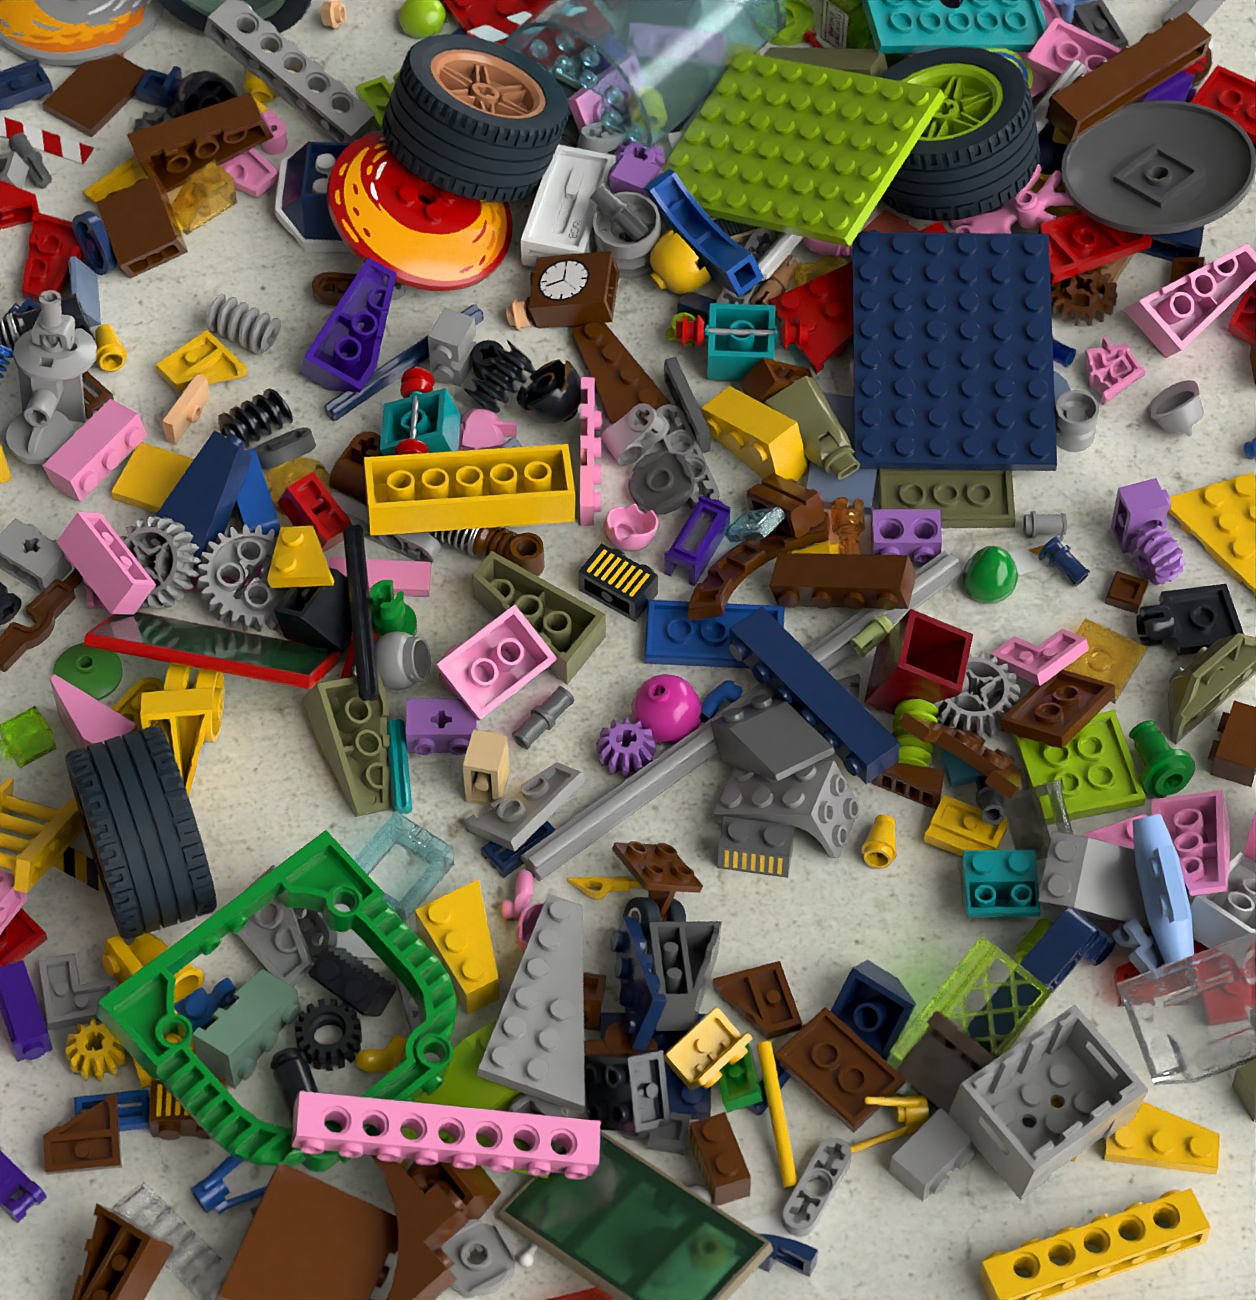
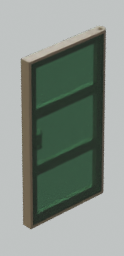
M601 1130L599 1165L591 1176L585 1179H569L565 1177L564 1173L550 1172L548 1179L533 1176L503 1206L497 1215L498 1220L614 1300H728L773 1252L770 1241ZM564 1146L556 1152L559 1155L567 1154Z

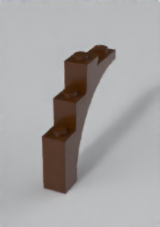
M370 1155L384 1175L394 1200L398 1222V1259L392 1286L386 1300H435L458 1280L449 1269L454 1265V1262L440 1247L469 1222L461 1212L466 1205L452 1189L444 1193L437 1184L430 1188L417 1172L410 1177L403 1169L408 1164L405 1158H400L397 1161H382L377 1158V1155Z

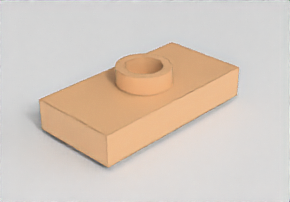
M199 374L194 376L163 418L162 423L167 442L176 445L192 423H196L200 418L203 407L210 399L206 377Z

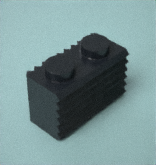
M323 948L308 972L309 977L362 1016L379 1017L397 990L396 985L385 980V977L374 972V969L369 968L367 964H363V961L358 960L356 956H352V953L347 952L345 948Z

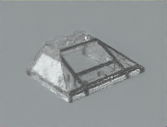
M1256 932L1117 983L1119 993L1154 1085L1196 1083L1244 1065L1256 1058Z

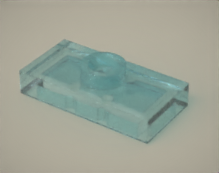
M780 507L746 511L725 530L724 535L730 543L746 540L758 541L765 538L786 515Z

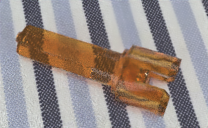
M846 497L837 498L832 501L830 508L832 531L839 536L840 554H860L859 535L865 530L864 502L856 498L853 502V508H849Z

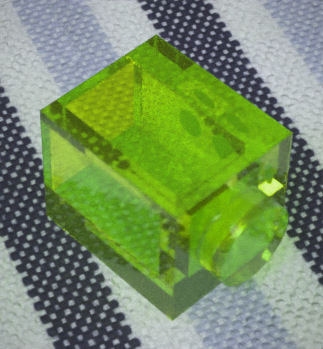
M36 706L0 724V735L2 738L0 740V750L7 760L13 758L19 768L57 749L52 729Z

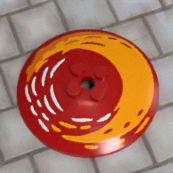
M382 131L363 136L346 147L339 155L329 175L327 204L331 219L340 237L349 249L364 263L369 257L397 273L395 279L397 283L429 291H452L467 288L490 276L499 267L508 252L513 234L512 214L508 202H488L470 199L447 192L428 183L412 173L396 159L388 148ZM419 196L428 198L432 204L423 203Z

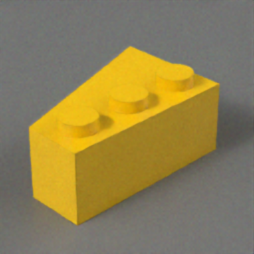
M213 687L143 692L140 711L142 729L153 725L163 729L189 797L208 720L212 712Z

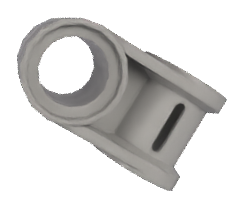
M641 403L634 406L625 416L609 426L602 434V440L617 463L621 466H628L636 462L643 453L665 437L668 432L669 423L662 414L656 413L652 406ZM651 429H655L657 433H654Z

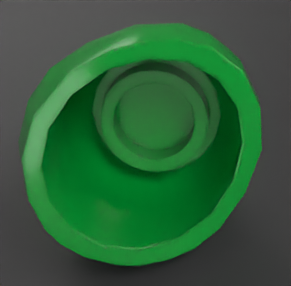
M986 546L978 550L965 565L962 576L963 586L974 600L984 604H995L1008 598L1015 590L1018 581L1017 568L1010 553L999 546Z

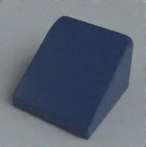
M694 292L687 293L677 304V314L689 313L695 318L699 314L704 320V327L709 324L710 303H716L717 300Z

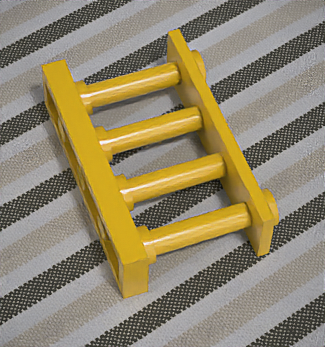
M7 778L0 785V827L36 838L27 840L0 832V847L19 852L16 856L0 852V867L11 870L12 875H15L14 890L28 893L81 834L84 827L75 796L64 807L59 809L13 797L14 779ZM13 811L48 822L43 825L7 814Z

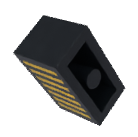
M602 543L578 571L579 591L634 622L648 607V600H653L658 594V574L649 566L640 565L627 558L620 550L611 549Z

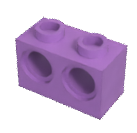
M872 509V555H908L911 562L926 564L941 553L940 509Z

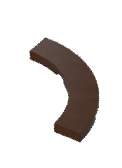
M824 512L825 519L815 528L810 527V531L799 539L781 530H775L771 533L764 530L746 539L724 554L709 568L706 579L702 583H698L694 589L688 606L690 621L724 616L727 602L738 585L757 568L776 558L778 553H787L804 546L828 541L830 534L828 512Z

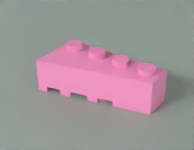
M1245 244L1126 307L1124 310L1164 357L1168 358L1182 351L1256 280V253L1248 244Z

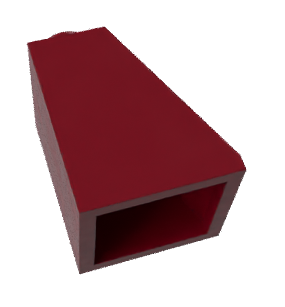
M910 609L885 636L883 641L876 646L864 703L895 715V708L906 700L922 699L933 704L958 696L962 692L973 634Z

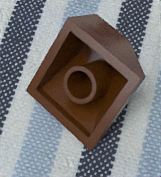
M414 1161L406 1171L410 1177L417 1172L430 1188L437 1184L444 1193L452 1189L466 1205L461 1212L468 1220H479L502 1193L480 1165H475V1167L469 1169L454 1167L453 1163L438 1161L434 1165H421Z

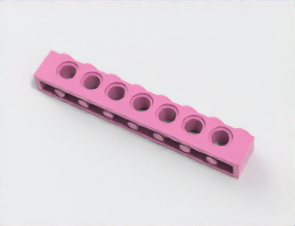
M300 1091L294 1103L291 1147L301 1148L302 1152L308 1154H320L326 1150L339 1152V1155L348 1158H357L362 1156V1154L377 1155V1158L382 1161H397L400 1158L415 1159V1162L421 1165H434L440 1161L453 1163L454 1167L462 1169L481 1165L490 1166V1169L495 1172H510L513 1169L528 1170L529 1174L535 1176H545L553 1172L564 1173L565 1177L569 1179H585L591 1176L599 1165L600 1121ZM335 1121L340 1124L342 1131L339 1133L330 1132L325 1127L324 1122ZM366 1124L374 1125L379 1130L380 1135L375 1137L369 1136L364 1132L362 1126ZM400 1129H412L417 1134L418 1139L408 1140L404 1138ZM438 1133H450L454 1137L455 1143H444L440 1140ZM483 1135L488 1137L492 1142V1147L486 1148L479 1145L476 1141V1136ZM513 1140H524L530 1150L521 1151L517 1149ZM550 1143H560L566 1149L567 1154L559 1155L555 1153Z

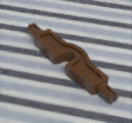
M76 568L63 582L55 579L43 593L27 605L26 614L35 623L34 626L26 627L12 622L0 636V670L2 672L8 671L26 650L40 645L50 636L54 629L56 618L76 598L74 589L83 581L82 575Z

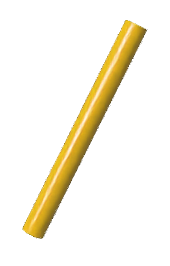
M770 1041L760 1042L757 1044V1050L783 1188L793 1189L797 1186L798 1181L772 1044Z

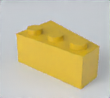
M731 386L725 388L701 407L703 417L710 430V436L720 442L761 478L765 479L774 473L785 479L791 478L798 482L809 473L798 423L793 419Z
M479 879L415 909L417 932L427 948L439 958L441 964L449 973L455 995L466 1013L470 1014L500 999L499 978Z

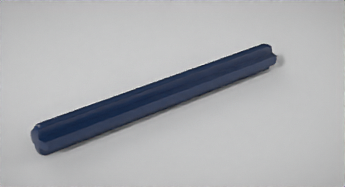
M471 305L461 312L462 314L474 317L475 326L484 319L483 312L477 305ZM428 335L375 370L360 393L344 391L325 404L324 408L327 416L332 421L338 420L400 378L406 370L416 367L429 358Z

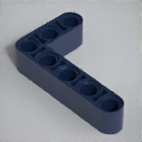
M1074 907L1066 909L963 1031L995 1057H1000L1081 959H1085L1093 966L1100 965L1111 954L1116 941Z

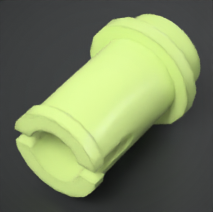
M874 616L869 626L850 639L852 646L857 645L853 649L860 656L865 657L868 652L883 641L885 636L894 627L886 616Z

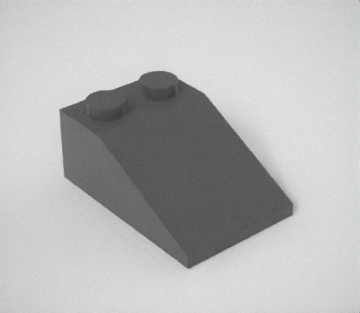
M769 694L758 695L751 699V703L741 708L728 709L722 713V717L710 722L721 761L775 781H779L835 754L833 746L786 701L771 697Z

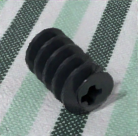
M507 340V343L511 348L510 352L501 348L498 350L502 361L500 362L492 358L489 360L494 370L489 371L484 368L480 370L485 380L481 381L475 378L471 380L476 390L472 391L464 388V391L479 405L494 413L500 412L497 400L506 404L509 402V398L505 393L506 390L515 394L518 392L514 381L523 384L527 382L523 371L534 374L536 371L532 361L509 340Z
M268 388L263 392V396L257 394L252 397V401L246 400L241 403V407L235 406L231 408L229 414L225 412L220 414L218 426L223 436L226 437L228 432H231L246 443L244 448L249 447L248 436H251L255 442L261 440L259 430H262L265 435L269 436L272 434L270 424H273L280 430L283 428L281 418H284L291 424L293 423V416L288 404L274 389Z

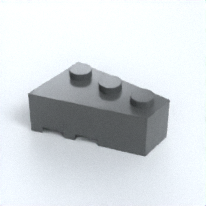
M722 921L649 922L647 954H650L653 960L651 974L658 975L661 985L657 993L665 994L667 999L666 1006L656 1026V1031H689L695 1026L719 952Z

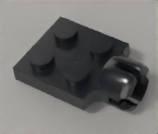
M1227 584L1162 591L1159 597V605L1143 606L1139 608V615L1136 616L1138 635L1147 634L1146 637H1139L1144 646L1168 644L1175 648L1178 656L1195 654L1203 647L1209 648L1218 639L1237 633L1244 634Z

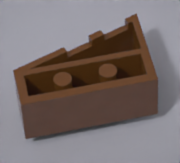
M96 1203L93 1215L97 1216L92 1239H87L84 1251L88 1252L83 1274L77 1276L72 1300H145L175 1246L120 1212Z

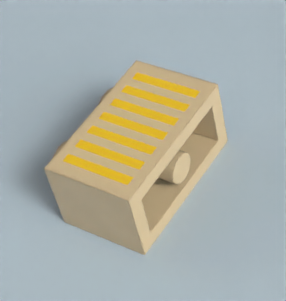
M473 729L463 763L466 802L491 806L492 802L500 797L503 798L510 774L508 736L501 735L492 730L479 731Z

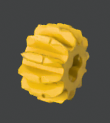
M91 1018L90 1026L88 1027L77 1023V1034H68V1047L64 1051L66 1059L70 1061V1069L74 1074L81 1072L82 1078L85 1081L95 1074L97 1080L102 1082L103 1074L107 1072L116 1077V1066H125L127 1061L125 1053L128 1051L103 1023L97 1025L94 1018Z

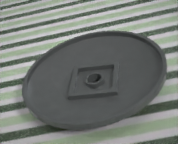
M1161 100L1130 104L1075 140L1070 141L1062 159V180L1065 191L1080 211L1108 227L1139 234H1169L1187 231L1204 226L1223 217L1246 197L1256 175L1255 148L1242 127L1214 109L1182 101Z

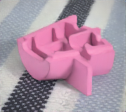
M1104 336L1101 347L1086 350L1085 365L1089 376L1088 387H1093L1102 395V405L1113 399L1146 373L1145 369L1141 368L1132 355L1127 343L1112 345L1108 338Z
M486 409L466 411L460 419L458 451L497 449L505 443L504 436H517L516 422H500L499 417L494 412Z

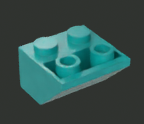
M1035 850L963 851L960 876L962 903L967 917L1040 916Z

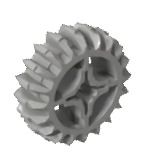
M151 516L148 520H137L136 526L126 527L128 537L121 536L120 539L151 579L159 580L161 583L160 586L150 592L140 607L161 609L163 606L170 607L175 605V599L182 600L186 598L184 589L190 590L194 588L190 582L191 577L199 576L197 571L193 570L194 564L201 562L199 558L193 556L199 549L196 544L190 543L194 536L190 532L184 531L185 526L181 523H174L172 519L166 517L160 519V517ZM159 536L167 540L163 545L159 544L157 546L150 542Z
M983 651L978 657H972L969 654L962 692L958 696L933 703L939 710V716L935 717L938 718V724L949 726L956 730L959 729L965 733L967 730H971L981 737L983 733H986L993 738L996 735V729L1001 731L1000 719L1020 700L1021 689L1020 685L1016 684L1017 678L1015 673H1008L1007 663L998 666L996 656L987 660ZM1000 697V702L989 709L988 704L992 703L994 698Z

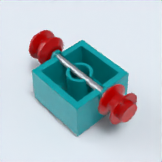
M710 303L709 325H706V328H704V320L699 314L695 321H688L685 314H683V321L676 320V340H682V347H684L687 341H694L698 348L704 341L705 335V339H708L707 380L741 381L762 358L774 360L775 341H778V337L779 344L783 350H786L789 344H796L798 350L801 351V344L808 343V325L802 324V318L799 319L797 324H790L787 317H785L780 323V330H778V327H775L776 305Z
M411 368L406 370L402 374V385L400 387V393L404 399L384 404L380 443L381 453L383 456L458 451L461 415L447 389L443 388L433 391L434 377L426 369Z

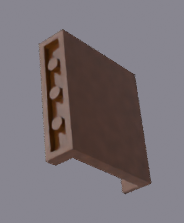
M278 1164L268 1182L215 1300H372L370 1297L374 1287L376 1286L381 1289L389 1273L390 1267L384 1265L389 1253L396 1255L398 1251L397 1217L287 1164Z

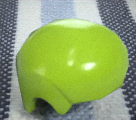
M406 0L399 12V22L404 32L413 38H427L432 34H440L444 22H447L445 9L439 0Z

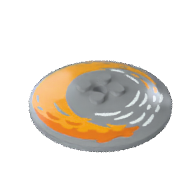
M0 0V42L19 56L29 60L38 59L39 63L61 66L82 65L85 61L103 58L114 53L121 54L138 44L155 28L165 8L159 0Z

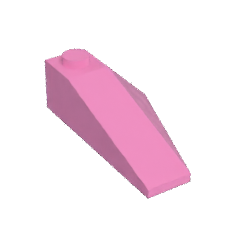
M1223 790L1152 799V815L1161 814L1178 854L1185 887L1190 896L1227 891L1231 841L1230 820Z

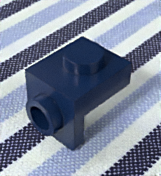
M174 66L169 75L148 69L135 90L136 99L171 109L174 104L176 88L182 81L181 68Z

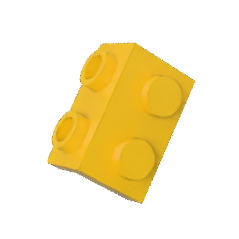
M715 1007L664 1054V1060L689 1090L701 1086L708 1089L721 1078L723 1074L719 1070L727 1062L733 1065L748 1052L745 1045L752 1040V1036L748 1032L741 1035L721 1010Z

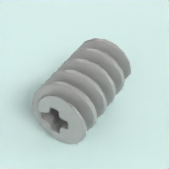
M220 294L209 308L206 316V325L209 331L218 333L223 338H229L233 343H240L243 348L251 349L255 354H262L274 344L281 328V320L274 318L270 321L268 313L265 312L259 316L258 308L253 307L249 310L247 303L241 302L238 305V300L235 297H230L226 301L225 295Z

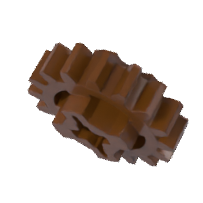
M1100 266L1094 270L1092 269L1051 284L1053 315L1062 313L1063 322L1068 321L1070 318L1074 319V326H1078L1080 321H1085L1088 326H1092L1093 319L1103 322L1105 314L1111 315L1113 306H1116L1118 295L1116 293L1117 283L1111 282L1112 275L1110 273L1102 275V267ZM1063 287L1065 288L1064 294L1061 293ZM1102 293L1103 298L1099 300V294Z

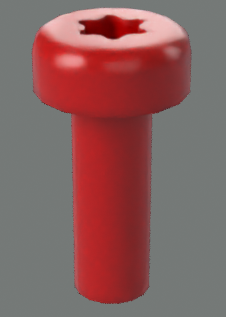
M808 30L803 35L805 43L810 42L814 48H824L817 40L815 30Z

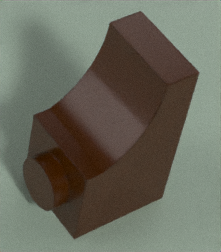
M762 358L740 381L739 385L744 394L765 404L766 400L802 377L813 376L808 368Z

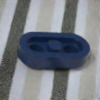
M91 211L75 216L72 220V230L91 270L97 275H105L114 271L118 262L101 218Z

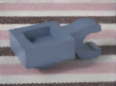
M1131 918L1124 926L1120 925L1112 933L1117 943L1133 950L1127 957L1150 985L1159 980L1176 963L1165 964L1153 933L1147 936L1140 923L1134 918Z

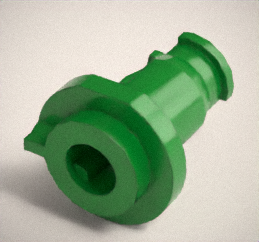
M381 580L375 583L369 592L370 599H372L373 632L377 633L379 638L393 631L405 632L415 637L417 618L413 609L404 603V592H398L395 598L393 580Z
M1148 720L1136 725L1130 731L1129 737L1134 740V746L1144 761L1145 768L1140 775V782L1145 791L1154 795L1157 799L1165 798L1167 795L1181 791L1189 783L1195 772V762L1191 755L1185 750L1170 748L1161 731L1156 728L1155 721Z

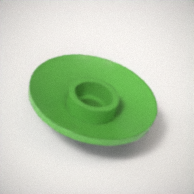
M80 643L68 648L59 656L54 665L53 675L59 676L96 700H101L113 693L119 686L123 675V667L116 652L85 647L84 643ZM85 665H91L88 668H82Z

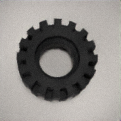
M332 998L330 999V1005H325L324 999L318 1000L319 1007L317 1008L310 1003L306 1006L307 1014L301 1011L298 1015L299 1021H295L294 1033L297 1048L305 1053L306 1057L304 1060L309 1064L313 1061L315 1069L320 1070L322 1064H325L326 1071H333L332 1064L335 1063L338 1064L339 1069L344 1068V1060L347 1059L352 1063L355 1060L354 1052L359 1053L361 1050L362 1031L360 1019L357 1018V1012L353 1008L349 1011V1005L345 1002H342L339 1007L337 999ZM326 1025L338 1026L343 1032L341 1039L333 1044H321L316 1041L314 1035L319 1028Z

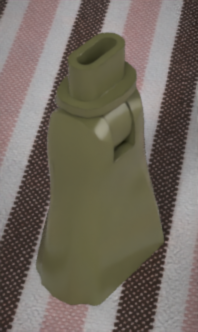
M804 376L765 401L766 406L798 423L804 454L813 464L825 469L828 474L834 473L839 480L845 479L859 469L860 463L855 459V451L851 447L849 437L813 377Z

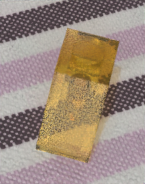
M215 160L189 175L171 204L176 218L184 228L181 230L184 234L188 235L237 204L234 178Z

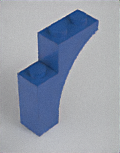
M670 168L644 187L651 201L657 206L660 218L667 231L672 229L674 234L677 233L689 245L699 258L697 261L700 270L705 267L712 280L740 297L764 279L752 253L737 244L717 226L696 202L675 171Z

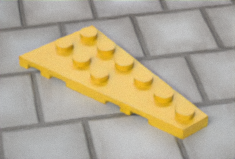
M1251 472L1170 497L1171 508L1168 509L1167 515L1171 514L1181 523L1180 528L1188 535H1194L1205 546L1204 551L1240 585L1244 583L1254 592L1253 597L1256 599V477L1254 473Z

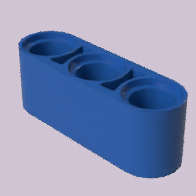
M254 448L245 450L252 455V459L235 503L242 528L243 525H247L250 533H254L257 526L261 525L263 535H267L271 529H274V538L279 535L280 524L257 453Z

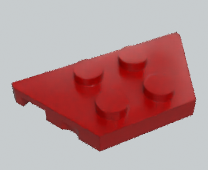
M1080 210L1043 223L1038 231V234H1049L1051 284L1149 249L1153 238L1148 234L1139 237L1131 232L1103 225L1091 219Z

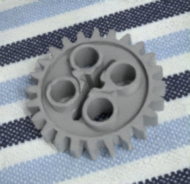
M243 525L241 534H238L231 527L228 532V538L219 533L216 543L209 541L206 548L207 552H202L200 560L202 564H199L197 568V573L201 577L198 578L196 586L205 589L202 591L200 599H211L207 610L213 611L218 608L220 613L217 620L221 621L228 616L231 618V628L239 621L242 622L244 632L248 630L250 624H254L257 632H261L265 622L272 630L277 624V618L273 610L290 587L271 588L267 581L277 540L273 539L274 529H271L267 535H263L261 525L257 526L254 533H250L248 526ZM241 553H250L256 559L248 560ZM266 557H269L271 560L263 566L258 578H253L239 599H234L233 596L240 592L246 579H250L257 571L261 562ZM229 576L233 578L236 583L228 584L221 579V577ZM248 597H258L263 601V604H254Z

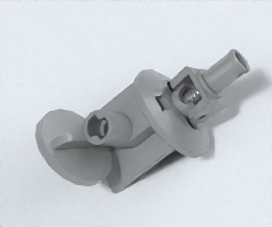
M53 290L40 294L41 312L33 328L22 334L17 340L13 352V358L18 367L22 413L15 417L7 427L6 444L9 452L17 460L28 464H44L73 436V429L69 420L85 423L82 373L88 371L96 360L97 346L93 337L82 328L75 329V320L72 316L62 314L61 295Z

